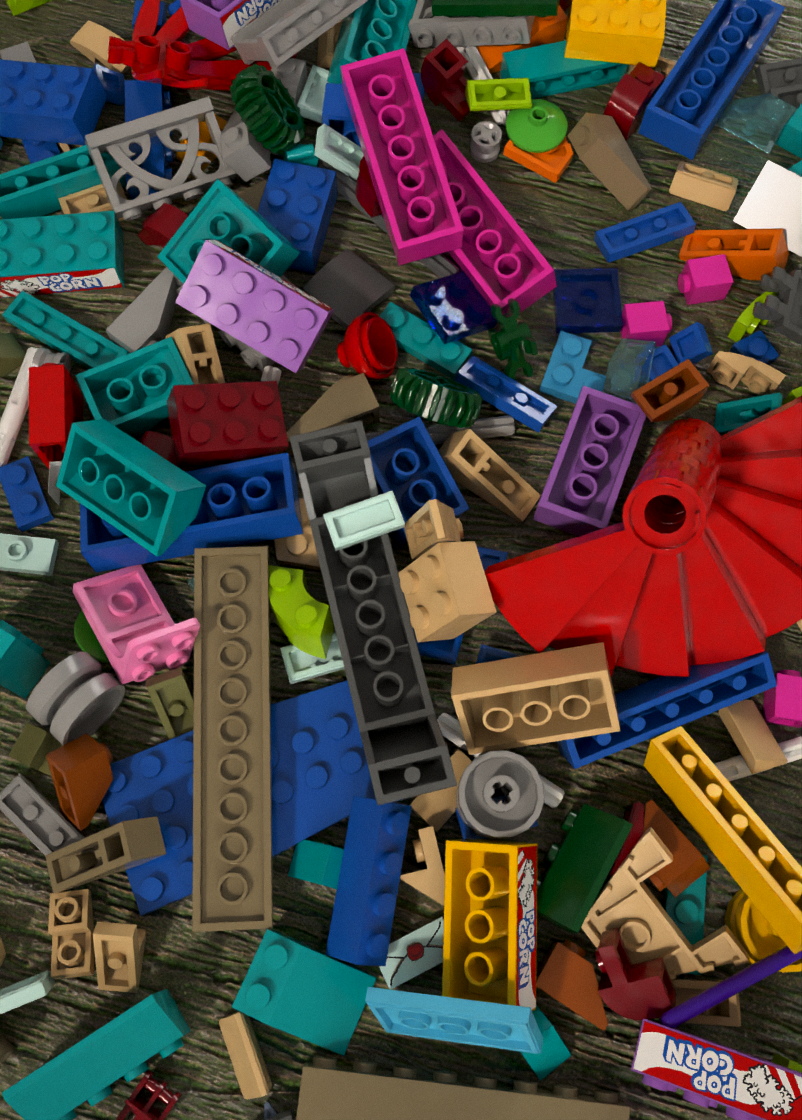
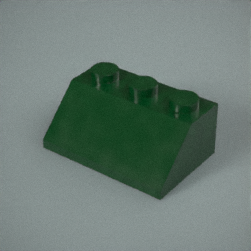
M587 804L579 806L577 810L571 808L560 827L565 830V833L559 844L553 841L543 859L547 867L542 877H537V914L566 932L578 933L633 824Z

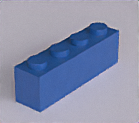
M124 80L125 122L173 108L171 92L165 91L163 84L140 80ZM171 131L169 136H173L174 131ZM157 136L150 138L149 155L139 167L151 174L171 180L174 177V172L172 168H169V162H174V150L166 147ZM137 143L129 145V150L136 153V155L130 158L133 161L142 153V147ZM128 173L126 174V186L129 179L132 178ZM130 187L128 189L131 200L139 196L140 191L138 188ZM149 187L148 195L159 192V190Z
M353 796L325 955L355 965L386 966L412 806L393 802L377 806L376 799Z

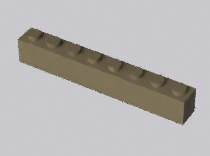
M314 1055L313 1062L306 1061L302 1068L296 1120H629L630 1106L623 1100L618 1099V1093L608 1090L595 1089L594 1096L578 1095V1088L567 1085H554L553 1091L538 1090V1083L527 1080H513V1086L497 1085V1078L486 1075H473V1081L457 1080V1073L452 1071L433 1070L432 1077L417 1075V1068L411 1066L393 1065L392 1072L377 1070V1063L371 1061L354 1060L353 1067L337 1065V1058Z

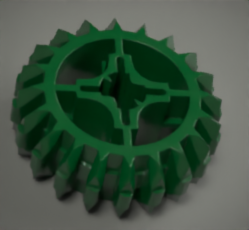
M257 64L243 69L236 75L230 86L231 100L236 105L235 111L240 114L241 121L247 126L248 132H251L255 136L256 141H260L264 148L270 149L275 154H283L300 143L299 141L304 138V132L306 131L303 124L304 118L300 115V108L294 102L295 98L290 95L288 88L283 86L281 79H277L274 73L270 70L268 71L266 67Z
M408 367L399 369L391 385V400L399 407L406 409L407 412L424 417L429 421L432 420L451 427H472L475 420L479 417L482 408L480 406L483 398L477 391L453 379L422 369L418 370Z

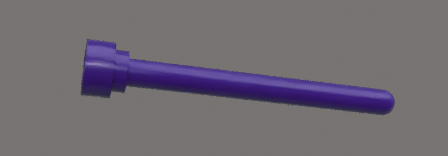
M788 946L777 950L663 1013L661 1024L672 1029L678 1027L801 959L802 951L794 955Z

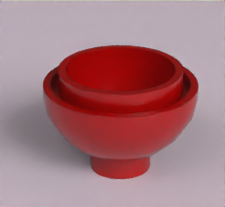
M366 312L352 320L346 329L344 341L338 344L337 354L339 361L344 367H352L358 374L364 373L370 379H383L389 377L394 371L398 358V348L395 336L388 323L377 314Z

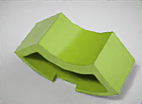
M269 565V601L277 625L288 637V641L295 647L309 655L326 659L335 629L330 606L316 601L309 595L304 570Z

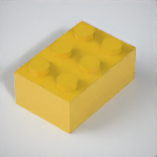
M571 0L568 12L564 58L637 65L641 62L646 66L656 67L664 41L667 0Z

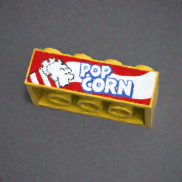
M472 838L446 840L442 996L530 1007L532 1011L536 1010L537 843Z

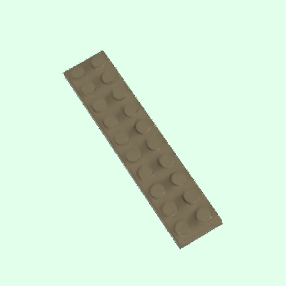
M268 546L195 548L194 618H197L200 628L194 641L192 932L273 928L269 549Z

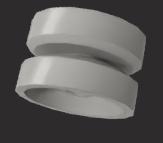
M80 651L59 662L41 679L27 700L26 710L41 725H51L49 731L52 736L62 745H65L86 733L91 736L103 726L120 705L126 690L124 685L111 673L101 674L102 666L88 652Z
M507 750L489 751L475 758L464 770L456 789V808L463 823L476 835L489 840H508L528 830L540 816L544 803L543 782L536 768L523 756ZM494 790L503 792L505 796L503 803L499 801L496 804L492 800L491 796L495 793Z

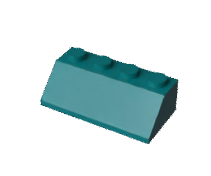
M368 0L346 16L342 22L327 82L342 83L340 66L405 48L406 51L410 36L408 24L413 17L417 1Z
M105 419L72 423L56 487L155 556L162 555L196 518L206 488L205 484Z
M169 989L159 991L131 1007L1 1094L4 1100L24 1120H73L77 1117L74 1110L76 1107L87 1100L91 1107L113 1093L110 1086L112 1083L123 1076L127 1083L149 1069L146 1063L148 1059L157 1053H160L162 1059L184 1046L181 1037L191 1030Z

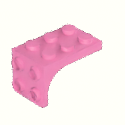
M141 564L125 567L73 584L72 592L122 685L131 681H145L155 672L166 668L171 670L177 669L189 660L200 623L197 618H191L175 624Z

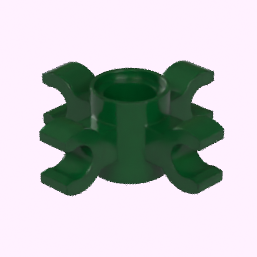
M510 298L508 299L509 311L504 315L501 313L500 306L497 304L491 306V313L499 321L501 329L494 330L489 328L488 334L497 358L500 361L508 360L505 367V375L516 381L515 372L520 367L523 368L524 375L528 378L532 377V366L525 361L524 354L531 353L532 355H537L538 350L536 340L532 337L526 322L517 323L520 306L516 300Z

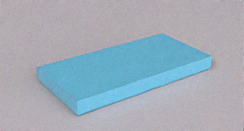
M368 987L365 1002L387 1033L534 1054L542 1052L543 1036L530 1007Z

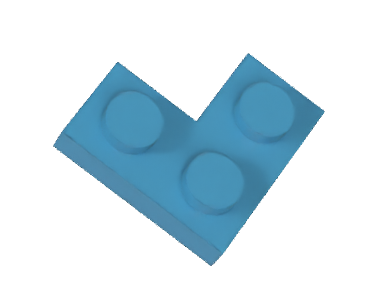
M560 331L539 392L576 404L583 386L609 394L613 378L582 368L592 340Z

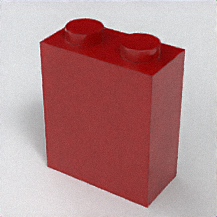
M45 363L40 367H29V445L49 469L50 462L63 460L72 423L83 421V395L65 365L56 363Z

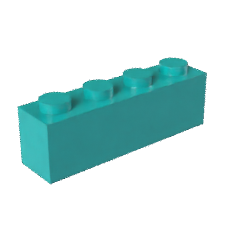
M560 41L503 53L500 77L501 79L529 78L531 99L619 82L626 73L628 64L564 58L566 41Z
M86 145L0 174V215L2 219L39 217L62 209L58 198L102 184ZM108 152L101 153L111 179L121 167ZM123 176L120 179L122 188L127 187L125 178Z

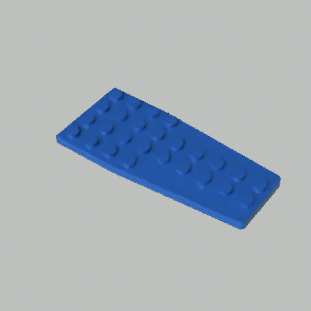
M347 680L271 705L273 857L296 846L302 840H307L350 817L353 796L376 799ZM192 730L110 764L113 781L102 799L110 826L122 821L157 816L166 850V855L126 870L141 916L193 895Z

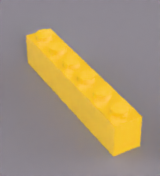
M682 726L652 739L643 764L644 767L794 955L802 951V867Z

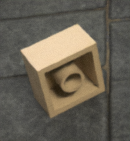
M475 541L439 542L398 573L400 587L404 593L410 614V623L414 628L418 643L454 639L497 612Z

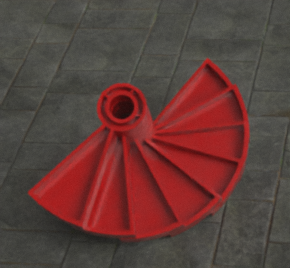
M802 396L722 436L712 425L699 419H681L669 424L660 433L625 501L622 516L623 522L487 567L484 572L493 601L505 619L538 653H542L548 645L556 650L604 642L611 677L616 665L649 674L689 677L692 665L732 661L765 651L767 637L790 627L802 619Z

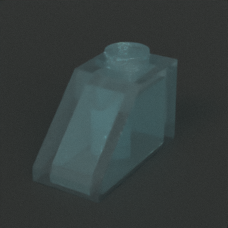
M770 93L732 101L718 120L717 125L770 154L786 124L793 116L796 107Z
M622 338L608 363L603 393L637 404L631 394L649 381L656 342Z

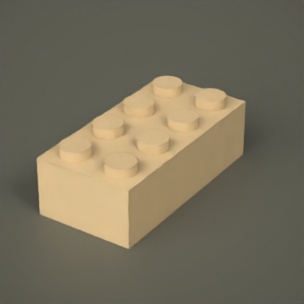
M604 642L453 668L451 697L469 755L620 732L617 704Z

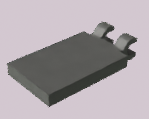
M775 266L771 277L767 274L761 276L759 287L767 292H778L777 297L769 294L766 296L765 304L758 301L755 302L752 314L761 320H774L775 331L802 345V272L794 269L787 273L784 269Z

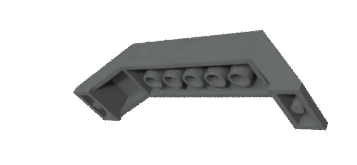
M362 420L291 436L290 442L377 806L457 786L449 751L434 712L415 635L410 623L404 593L400 587V578L388 533L335 551L323 514L378 496L371 454Z

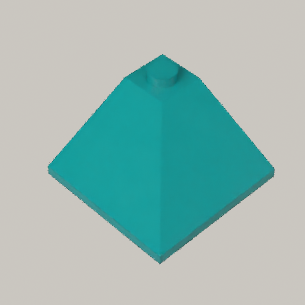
M217 178L157 257L184 284L205 240L216 239L279 277L284 274L300 252L274 226Z

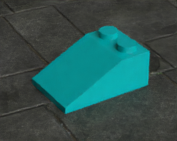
M172 337L75 375L94 419H105L134 439L143 435L145 431H149L169 416L167 400L173 385L194 384Z
M270 928L264 934L232 1008L271 1027L344 1056L365 1007L368 987H373L376 977Z

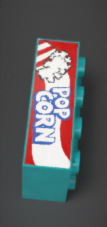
M114 211L0 220V298L17 297L22 290L34 296L125 288L124 233Z

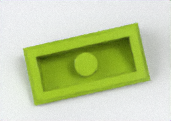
M529 78L467 80L465 96L470 111L532 108Z

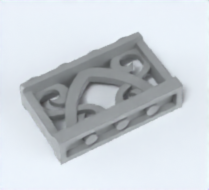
M281 0L233 34L231 40L244 64L250 65L254 61H268L271 67H278L368 0Z
M418 0L413 17L408 24L416 48L437 47L445 39H448L454 47L529 44L535 16H434L430 18L433 16L432 0Z
M209 96L85 135L86 147L93 160L111 208L118 219L123 217L125 221L134 220L143 215V210L154 207L155 211H157L163 203L173 205L172 201L183 197L185 201L199 198L203 195L202 191L210 189L217 178L228 187L233 185L232 181L235 180L237 173L222 159L221 130L213 112L214 108ZM205 121L213 144L199 143V122ZM171 131H180L182 136L179 141L188 139L187 144L171 141L169 136ZM157 136L171 150L186 152L179 170L171 180L151 174L139 167L149 155L150 138ZM137 143L142 147V153L132 161L130 158L136 155V153L129 150V145ZM198 151H209L217 156L220 164L219 169L215 173L206 174L201 170L203 163L211 164V162L204 156H197ZM108 152L121 167L111 179L101 153ZM191 172L196 180L185 183ZM127 173L132 176L127 182V191L130 187H136L140 191L139 196L133 200H126L117 192L119 180ZM149 187L159 190V192L148 195Z

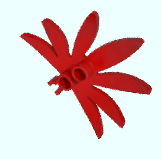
M144 0L135 22L132 41H123L120 38L109 36L108 63L124 64L132 67L131 73L133 78L140 81L190 90H230L231 80L235 79L236 75L243 69L254 64L262 65L268 71L272 69L268 61H254L250 65L244 64L243 60L208 61L225 56L237 49L232 47L230 50H227L206 38L190 44L182 42L181 40L190 30L182 6L168 19L154 37L158 23L160 0ZM297 53L290 58L296 59Z

